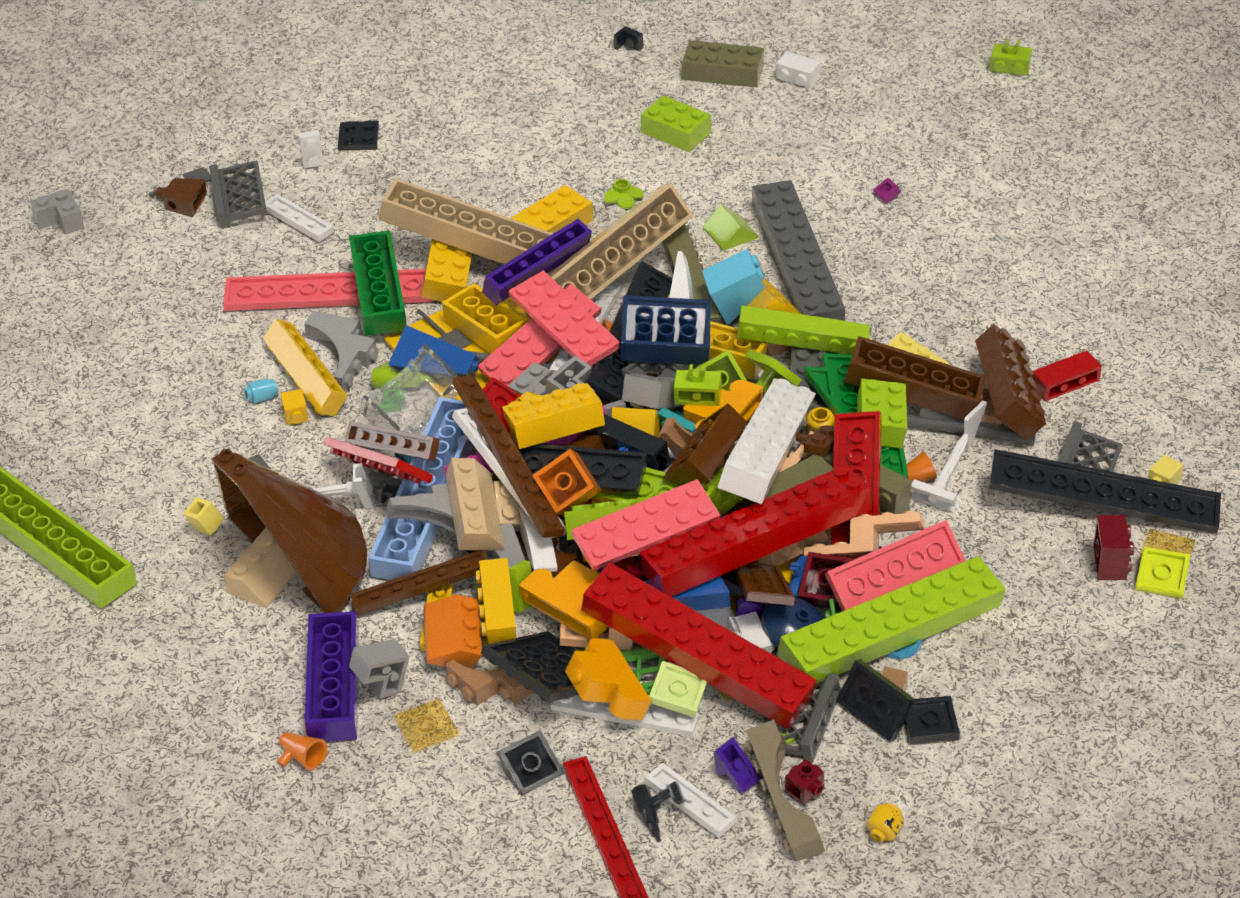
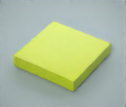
M1143 546L1135 590L1183 598L1191 554Z

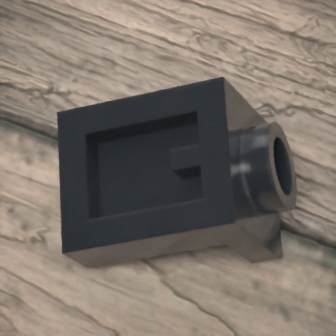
M624 26L614 34V49L616 50L624 45L637 51L644 48L643 33Z

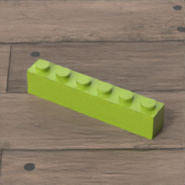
M741 305L737 338L852 355L858 336L869 339L870 325Z

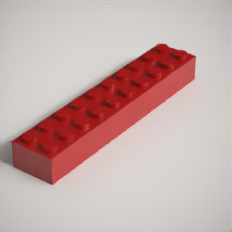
M847 465L837 467L830 472L819 475L783 492L776 493L764 499L762 504L755 502L748 507L734 511L729 515L713 520L708 524L640 552L643 574L656 589L672 597L872 510L870 487Z
M610 562L583 593L581 611L669 662L693 673L697 678L705 680L709 685L770 720L774 719L775 723L786 729L791 727L813 697L817 682L815 678Z

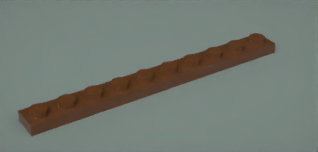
M455 376L452 382L454 388L541 537L563 536L565 532L564 526L532 476V472L475 376Z

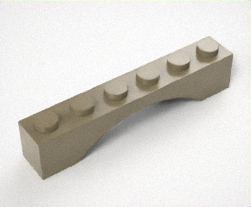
M774 719L747 729L746 732L749 740H746L745 743L750 755H756L757 759L752 761L757 774L763 773L764 778L760 782L764 793L770 792L772 798L767 799L772 814L778 813L779 818L775 819L780 834L786 833L787 838L783 839V843L787 853H793L795 860L799 861L824 852L825 849L813 817L802 813L791 805L781 792L780 770L786 750Z

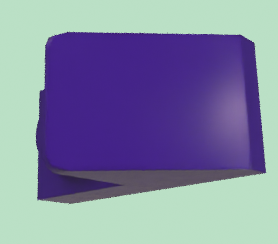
M734 737L713 751L717 776L726 773L740 794L761 779Z

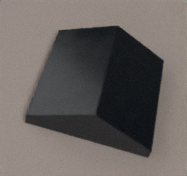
M541 730L497 752L507 778L521 795L565 773Z

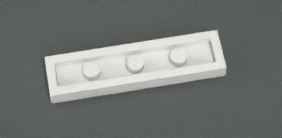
M278 194L266 201L268 213L318 242L334 233L332 225Z
M660 764L645 777V784L658 793L666 789L670 783L676 781L681 788L685 802L678 805L674 803L671 797L667 800L718 838L736 824V816L665 764Z

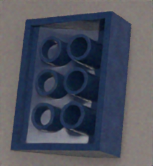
M623 295L620 361L702 365L709 361L711 300Z

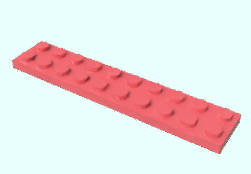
M426 269L398 270L404 303L434 302L432 299L421 296ZM354 272L226 277L223 305L224 311L353 306L360 304Z

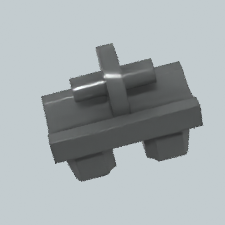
M371 471L368 475L373 486L372 493L377 494V501L380 503H385L388 498L395 497L403 480L399 477L397 479L393 478L392 475L380 471Z

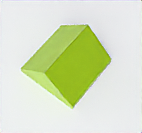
M721 204L703 226V229L722 251L759 238L738 213Z

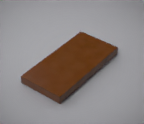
M748 563L732 570L746 601L794 606L795 596L778 566Z

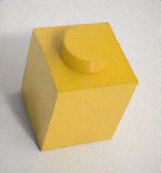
M302 389L281 393L287 425L309 421Z

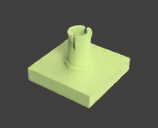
M662 661L649 698L652 701L651 704L695 718L707 682L697 678L696 675L680 666Z

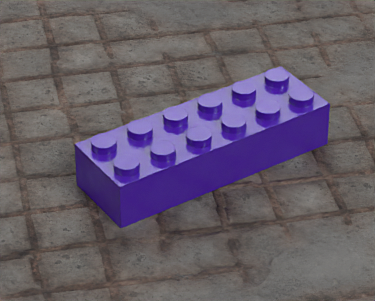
M356 611L308 614L305 728L306 734L309 737L323 739L324 741L357 740L358 677L349 667L354 647H359V628Z

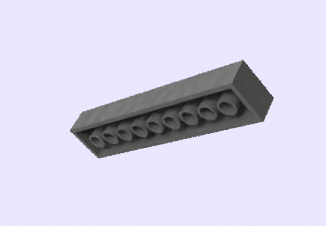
M792 180L752 186V206L791 304L803 315L845 321L844 304Z

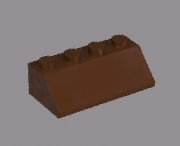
M729 403L702 420L663 476V479L680 485L698 479L700 484L704 483L707 485L715 477L713 472L725 462L724 456L728 455L735 447L733 443L743 434L744 431L742 429L747 421Z

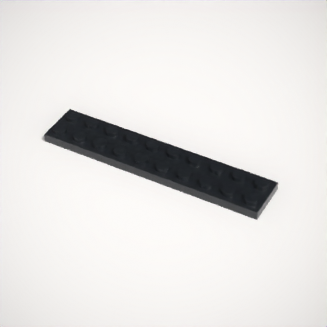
M641 261L625 295L667 298L671 291L673 278ZM623 301L609 330L620 341V346ZM621 348L595 363L586 381L595 390V393L612 403L622 400L625 378L621 375L623 368L632 363V361H620Z
M994 449L988 489L1216 534L1219 530L1221 493Z

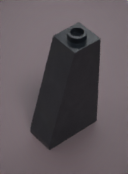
M603 414L605 425L590 429L591 435L601 436L605 449L618 450L621 447H625L628 451L647 453L649 457L647 468L663 472L671 465L667 441L606 414Z

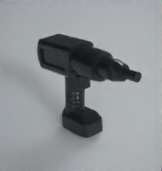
M676 781L670 783L666 789L654 796L651 795L649 788L645 784L637 785L631 790L638 812L641 814L645 826L649 827L650 833L656 838L657 843L661 842L658 825L659 819L656 810L661 809L660 803L670 797L678 805L685 802L681 788Z

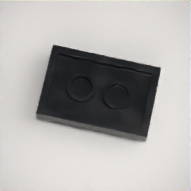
M859 659L855 660L836 702L891 742L897 739L915 698Z

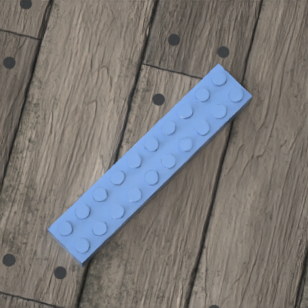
M439 397L423 433L425 436L440 439L436 460L432 461L413 457L410 462L411 465L433 474L431 483L421 481L420 484L403 479L396 496L428 494L431 486L447 484L442 467L448 465L451 458H466L470 456L474 445L452 418L454 410L466 408L462 400ZM386 516L368 557L371 577L392 580L422 570L440 526L412 519H387Z

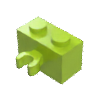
M1009 38L1006 39L1005 44L994 43L990 71L1028 76L1033 48L1021 47L1020 40L1018 39L1016 45H1011Z
M690 364L689 370H676L674 383L675 405L720 406L722 392L721 371H706L705 365H702L701 371H696L693 369V364Z

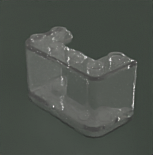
M425 344L418 350L420 356L414 360L411 359L406 368L382 388H377L374 392L370 390L363 396L359 412L373 426L420 434L426 428V424L430 420L439 397L458 400L456 398L458 393L452 384L454 377L458 375Z

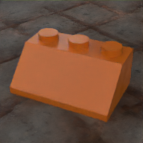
M455 594L426 603L423 607L426 663L446 667V663L454 659L459 664L474 669L482 657L478 599Z

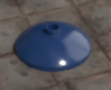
M795 597L794 606L767 603L761 616L764 632L776 647H779L781 636L825 619L815 606L798 597Z

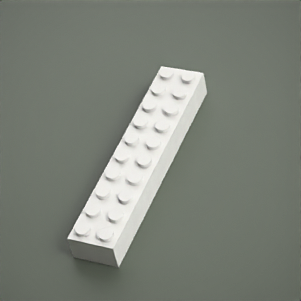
M774 378L726 461L717 488L762 504L796 440L797 433L801 431L816 393L811 392L807 387L792 385L785 379Z

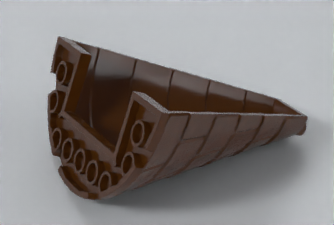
M224 449L214 456L212 462L221 491L224 509L226 510V517L252 543L267 528L306 584L302 589L303 593L323 613L341 612L351 600L349 595L355 585H360L367 563V543L363 537L361 525L354 514L334 498L313 490L272 469L261 466L240 454L232 453L230 449Z

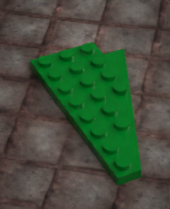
M823 353V367L805 366L804 376L834 416L835 414L857 413L859 386H853L844 382L852 355ZM881 446V465L908 478L904 447Z

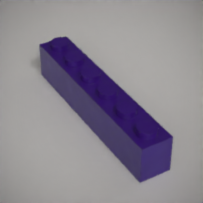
M574 220L485 276L482 293L497 306L509 298V290L541 271L549 273L567 261L590 242L592 231L581 220Z

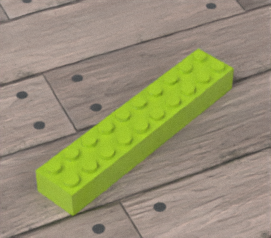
M0 466L1 534L100 609L137 584L132 563Z
M977 556L781 636L777 655L781 660L815 678L817 684L825 681L829 673L839 675L851 670L855 660L861 659L865 663L1001 606L1006 588L980 556Z

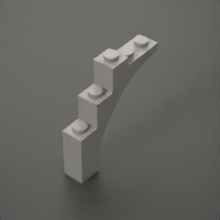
M447 484L431 486L428 494L395 496L389 499L385 510L387 519L425 521L456 533ZM512 523L501 524L505 549L485 550L488 560L508 558L509 568L525 560Z

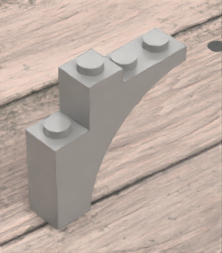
M312 311L304 323L306 339L322 344L337 358L339 365L334 378L344 391L348 386L352 385L356 372H360L362 366L369 367L372 360L375 361L377 359L378 348H376L375 339L363 336L360 320Z

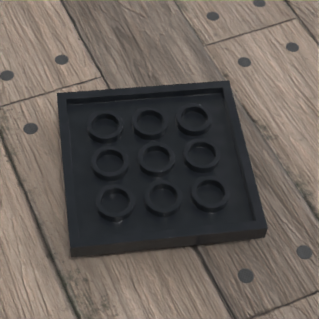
M549 631L483 645L481 654L489 659L491 664L503 669L508 676L521 682L523 687L539 695L541 700L551 703L579 695L565 672L576 650L570 646H559L560 639Z

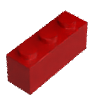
M1086 350L1033 371L1032 376L1037 385L1038 395L1046 402L1100 381L1102 365Z

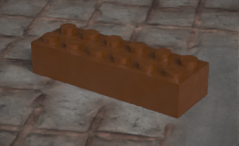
M993 324L975 342L995 416L1025 440H1028L1046 425L1045 411L1041 407V398L1037 393V385L1032 376L1033 371L1029 366L1030 360L1026 355V347L1022 341L1013 339L1005 328L1000 329Z
M858 336L844 382L859 387L861 379L906 384V402L964 420L980 403L985 376Z

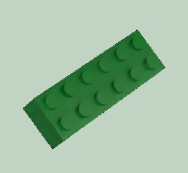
M390 230L349 236L365 336L404 331L407 325L406 313Z

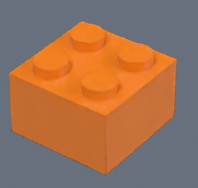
M571 449L532 475L554 511L565 517L564 512L572 511L571 506L582 505L602 491L579 454Z

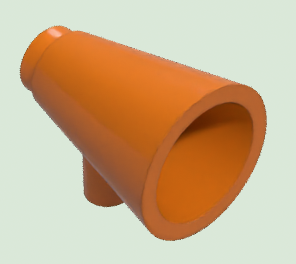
M924 451L907 463L908 479L912 480V482L914 479L921 482L937 479L935 468Z
M285 732L280 736L279 744L286 751L277 762L285 767L292 758H295L304 768L312 771L325 760L328 751L327 744L323 739Z

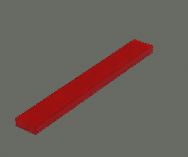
M587 756L563 762L565 773L619 898H649Z

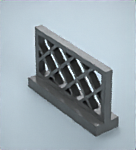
M257 160L218 169L217 164L209 166L216 212L221 229L229 228V222L267 213ZM248 169H253L250 173L245 172ZM232 173L234 174L231 178L224 176ZM240 176L245 177L242 181L237 180ZM250 180L256 181L253 185L247 184ZM231 185L236 186L233 190L228 189ZM242 188L247 189L243 194L239 193ZM253 192L258 193L255 197L250 196ZM233 197L238 198L235 202L230 201ZM244 200L249 201L246 206L241 205ZM255 204L262 206L259 208H252ZM235 209L240 210L238 213L231 214Z
M1074 421L1058 461L1080 466L1092 464L1095 469L1113 472L1123 444L1082 430V423ZM1081 439L1089 440L1093 445L1086 446ZM1104 448L1115 449L1116 452L1107 454ZM1098 450L1101 456L1093 457L1090 451ZM1084 453L1087 459L1080 461L1077 455ZM1105 461L1109 467L1102 469L1098 462Z
M829 673L825 681L816 684L821 689L814 692L813 697L808 702H812L814 707L807 711L802 710L790 727L793 732L783 737L781 736L786 754L801 755L803 760L806 759L809 762H814L836 706V700L841 692L838 674ZM765 717V720H764L763 723H766V722L771 721V720H770L769 718ZM805 719L807 722L806 726L799 729L794 726V724ZM779 724L776 725L779 732L786 729ZM797 737L800 740L798 746L788 745L785 740Z

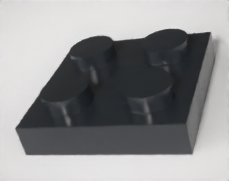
M379 121L340 122L338 151L378 150Z
M951 696L915 699L905 720L910 744L959 739L960 731Z

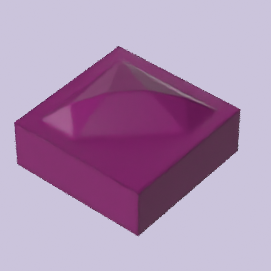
M887 177L873 189V192L886 204L900 194L901 190Z

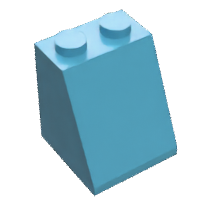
M748 249L702 270L709 293L726 324L731 323L740 314L741 305L747 306L765 288L762 281L765 276L760 268L759 260L756 255L752 256Z

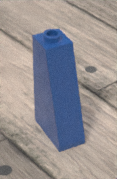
M406 325L388 364L396 370L420 371V373L455 377L476 374L480 362L477 355Z
M720 576L672 596V598L697 612L730 607L729 590ZM649 580L645 581L647 584L653 586Z

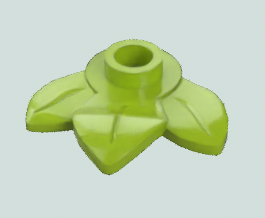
M618 179L614 182L612 189L605 193L604 202L606 204L617 203L620 208L628 210L634 206V199L643 198L644 193L639 187L631 186L627 179Z

